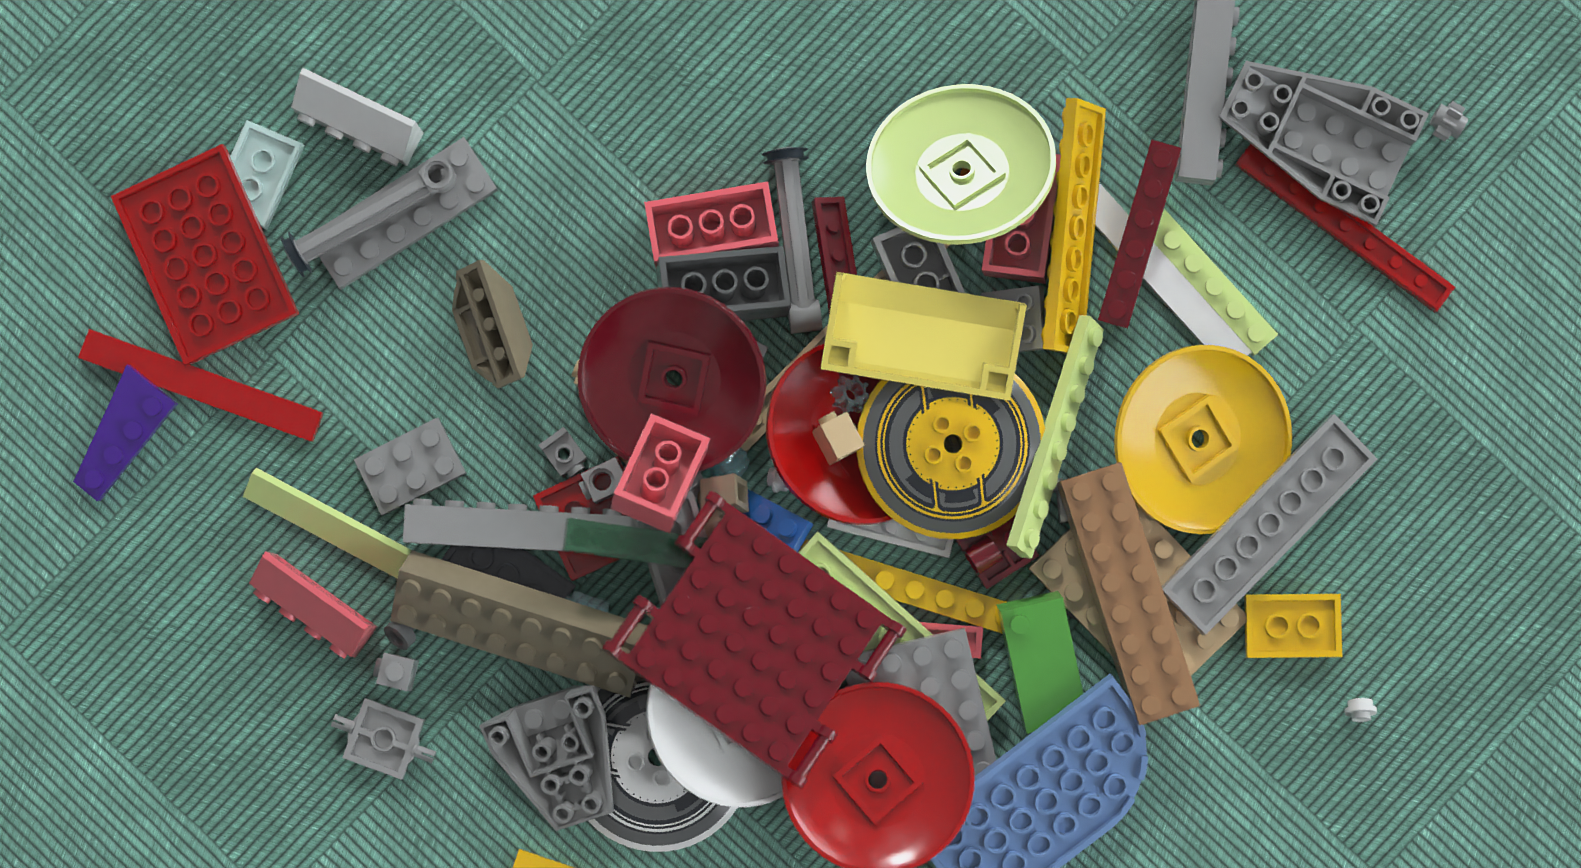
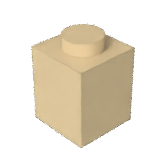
M832 412L818 420L820 426L812 431L829 465L855 453L865 446L848 412L839 416Z

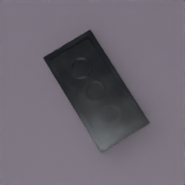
M451 545L441 559L563 599H568L576 588L575 584L525 549Z

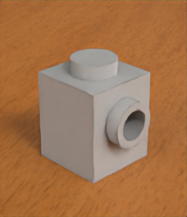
M383 653L382 658H377L373 676L377 677L376 684L404 691H412L419 660Z

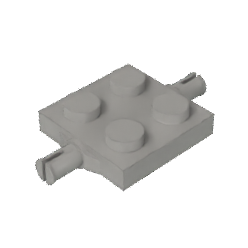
M367 698L364 699L360 712L353 721L335 714L333 720L344 723V725L335 721L331 723V727L348 732V744L342 758L401 780L404 778L408 765L414 757L432 764L434 758L423 753L431 756L436 755V751L419 745V736L425 719Z

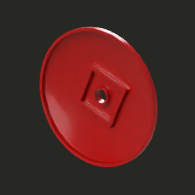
M825 343L814 347L794 361L784 372L775 386L769 401L766 417V438L776 471L786 487L800 502L826 518L853 525H871L893 520L880 508L869 493L859 469L857 452L829 465L812 433L813 430L820 426L818 420L832 412H835L837 416L848 412L853 424L858 428L863 407L873 389L882 379L865 376L839 378V372L821 369Z
M868 682L848 686L836 691L817 721L837 733V737L833 743H828L806 777L808 781L802 789L782 777L783 798L789 817L802 839L822 858L838 867H919L940 854L953 841L969 813L974 794L975 771L968 742L959 725L940 704L922 692L910 687L888 682ZM812 731L809 732L787 765L794 771L818 737L817 734ZM873 772H882L886 776L887 783L883 788L875 789L869 784L868 778Z

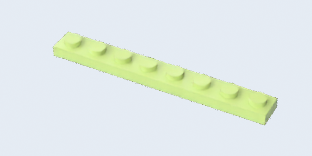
M1079 315L1047 415L1045 431L1034 456L1006 544L1022 558L1032 559L1034 550L1039 543V534L1044 518L1048 515L1049 502L1053 490L1058 483V474L1062 461L1067 454V445L1071 432L1076 426V417L1080 404L1085 397L1088 378L1094 369V359L1098 347L1103 340L1104 329L1091 316Z

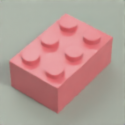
M651 414L614 492L611 509L670 534L706 455L710 438Z

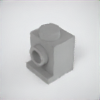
M562 427L539 444V447L561 477H565L567 474L570 478L574 477L585 468L583 463L588 459L565 427ZM563 448L570 451V456L566 460L559 458V451Z

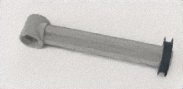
M782 147L762 153V156H767V161H764L763 164L774 165L791 299V308L788 313L791 334L822 330L820 303L818 299H815L799 170V162L809 158L804 156V152L808 150L804 147Z
M442 158L429 159L424 163L422 169L418 171L419 173L302 238L295 240L291 233L288 232L289 238L284 239L282 236L280 238L289 261L305 277L304 271L308 270L312 273L309 265L311 260L430 194L449 192L456 183L454 169ZM437 169H445V179L439 183L432 182L433 172Z

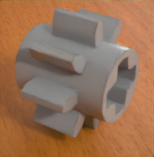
M1454 101L1451 104L1449 103L1448 107L1440 104L1429 122L1430 125L1435 127L1432 135L1443 141L1449 139L1450 136L1457 139L1468 122V118L1462 114L1465 107Z

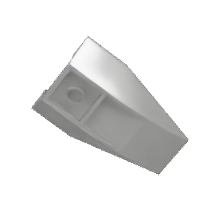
M1245 61L1219 118L1319 200L1376 226L1390 198L1387 195L1408 150L1417 141L1429 113L1372 86Z

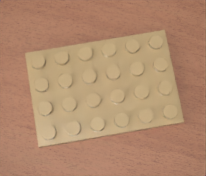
M1135 503L1161 586H1163L1191 556L1159 522L1152 519ZM1070 528L1028 569L1050 592L1059 591L1063 597L1065 608L1112 656ZM1166 598L1190 675H1193L1246 623V613L1235 604L1206 635H1202Z

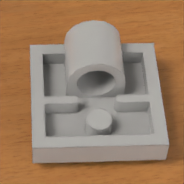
M1032 286L981 293V296L1025 303L1026 312L1019 352L1043 350L1041 332L1045 326L1046 316L1044 287Z

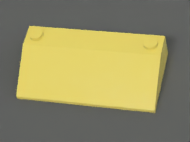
M837 272L821 369L1010 401L1026 304Z

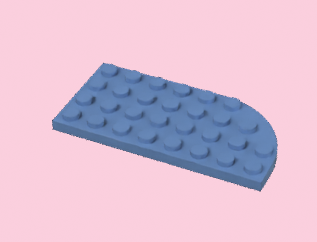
M1108 674L975 776L974 794L967 818L953 841L931 860L936 868H1061L1108 832L1125 816L1135 802L1134 797L1141 781L1145 779L1147 771L1146 731L1144 725H1138L1132 701L1111 674Z

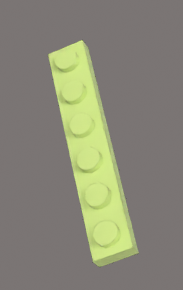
M1164 209L1154 244L1252 351V356H1255L1278 333Z

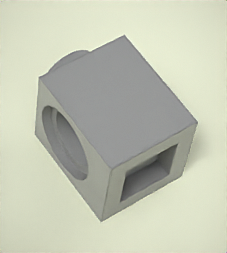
M615 457L581 473L584 481L580 482L579 485L587 500L592 498L598 504L614 495L623 475V470ZM603 473L610 475V487L604 491L597 490L594 484L596 477Z

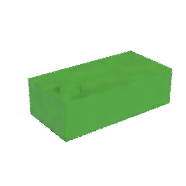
M1059 591L996 605L1021 722L1027 734L1034 732L1083 694L1064 600Z

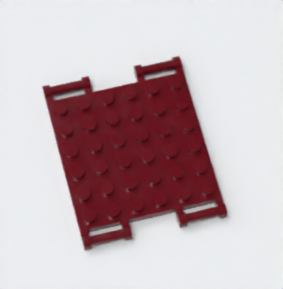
M709 491L704 498L706 503L684 535H679L674 542L679 549L693 558L687 569L659 609L649 600L638 595L633 601V609L611 641L607 640L602 650L793 785L802 789L808 781L806 779L808 773L828 743H833L837 737V733L817 721L850 670L872 683L878 675L876 670L896 640L902 638L907 629L730 505L719 494ZM718 510L724 515L702 547H697L694 541L713 513ZM643 615H648L652 620L627 654L621 647ZM880 626L887 630L886 634L867 663L862 664L858 661V658ZM812 731L818 737L794 771L787 765L809 732Z

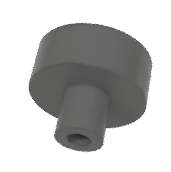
M390 621L384 627L386 637L401 650H407L416 641V635L413 631L415 628Z

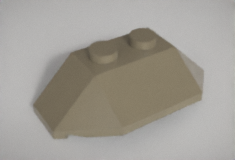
M483 259L456 271L457 283L454 290L452 312L472 369L492 382V385L497 389L524 378L533 344L513 287Z

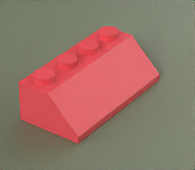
M265 551L249 582L250 585L256 588L253 594L267 604L271 600L281 606L278 612L292 622L296 619L302 621L307 625L304 630L315 639L320 640L321 637L327 639L332 643L329 648L344 659L347 655L356 657L377 629V626L279 555Z

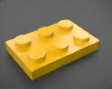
M1341 594L1244 595L1246 658L1342 657Z

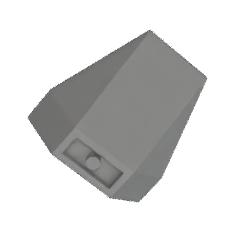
M574 685L518 704L480 725L491 755L555 831L610 814L614 811L606 714L594 686Z

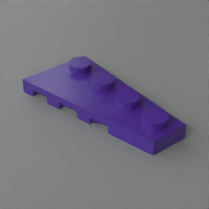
M126 365L73 482L96 501H101L178 403L131 365Z

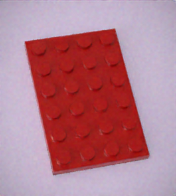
M220 144L111 196L185 366L196 363L299 315L225 145Z

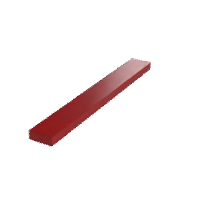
M1252 144L1248 146L1236 162L1235 166L1434 313L1438 312L1455 289L1454 285L1370 223L1319 200Z
M91 329L87 332L78 356L79 359L123 374L126 365H131L157 387L310 442L314 441L324 415L323 412L189 364L185 366L181 361Z

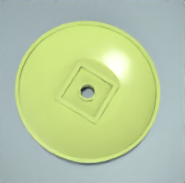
M972 84L950 85L929 90L911 98L896 108L883 121L871 141L867 155L866 171L869 188L876 205L898 228L910 235L935 243L971 244L1003 235L1018 227L1036 212L1047 197L1053 184L1056 170V152L1051 132L1045 121L1037 111L1022 99L1006 91L989 86ZM959 168L970 170V172L964 176H958L954 174V172Z

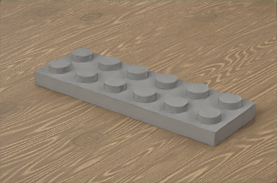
M465 137L430 158H442L454 169L456 183L449 192L430 194L319 256L340 290L498 191ZM428 160L418 165L411 171L407 172L403 176L399 177L395 181L391 182L390 184L380 189L376 193L372 194L371 196L361 201L357 205L353 206L349 210L345 211L341 215L347 213L348 211L358 207L359 205L367 202L368 200L376 197L377 195L385 192L386 190L419 173L418 171L422 169L424 163H426ZM435 170L431 177L432 182H442L446 177V170Z

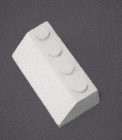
M302 68L291 107L299 114L297 117L299 121L314 127L315 123L326 127L324 132L339 140H342L343 136L354 141L352 145L366 153H369L372 149L382 154L381 160L397 167L398 163L408 165L423 135L416 121Z

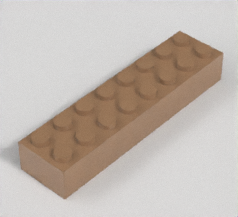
M1115 463L1059 481L1057 488L1123 691L1132 701L1138 725L1200 706L1122 463Z

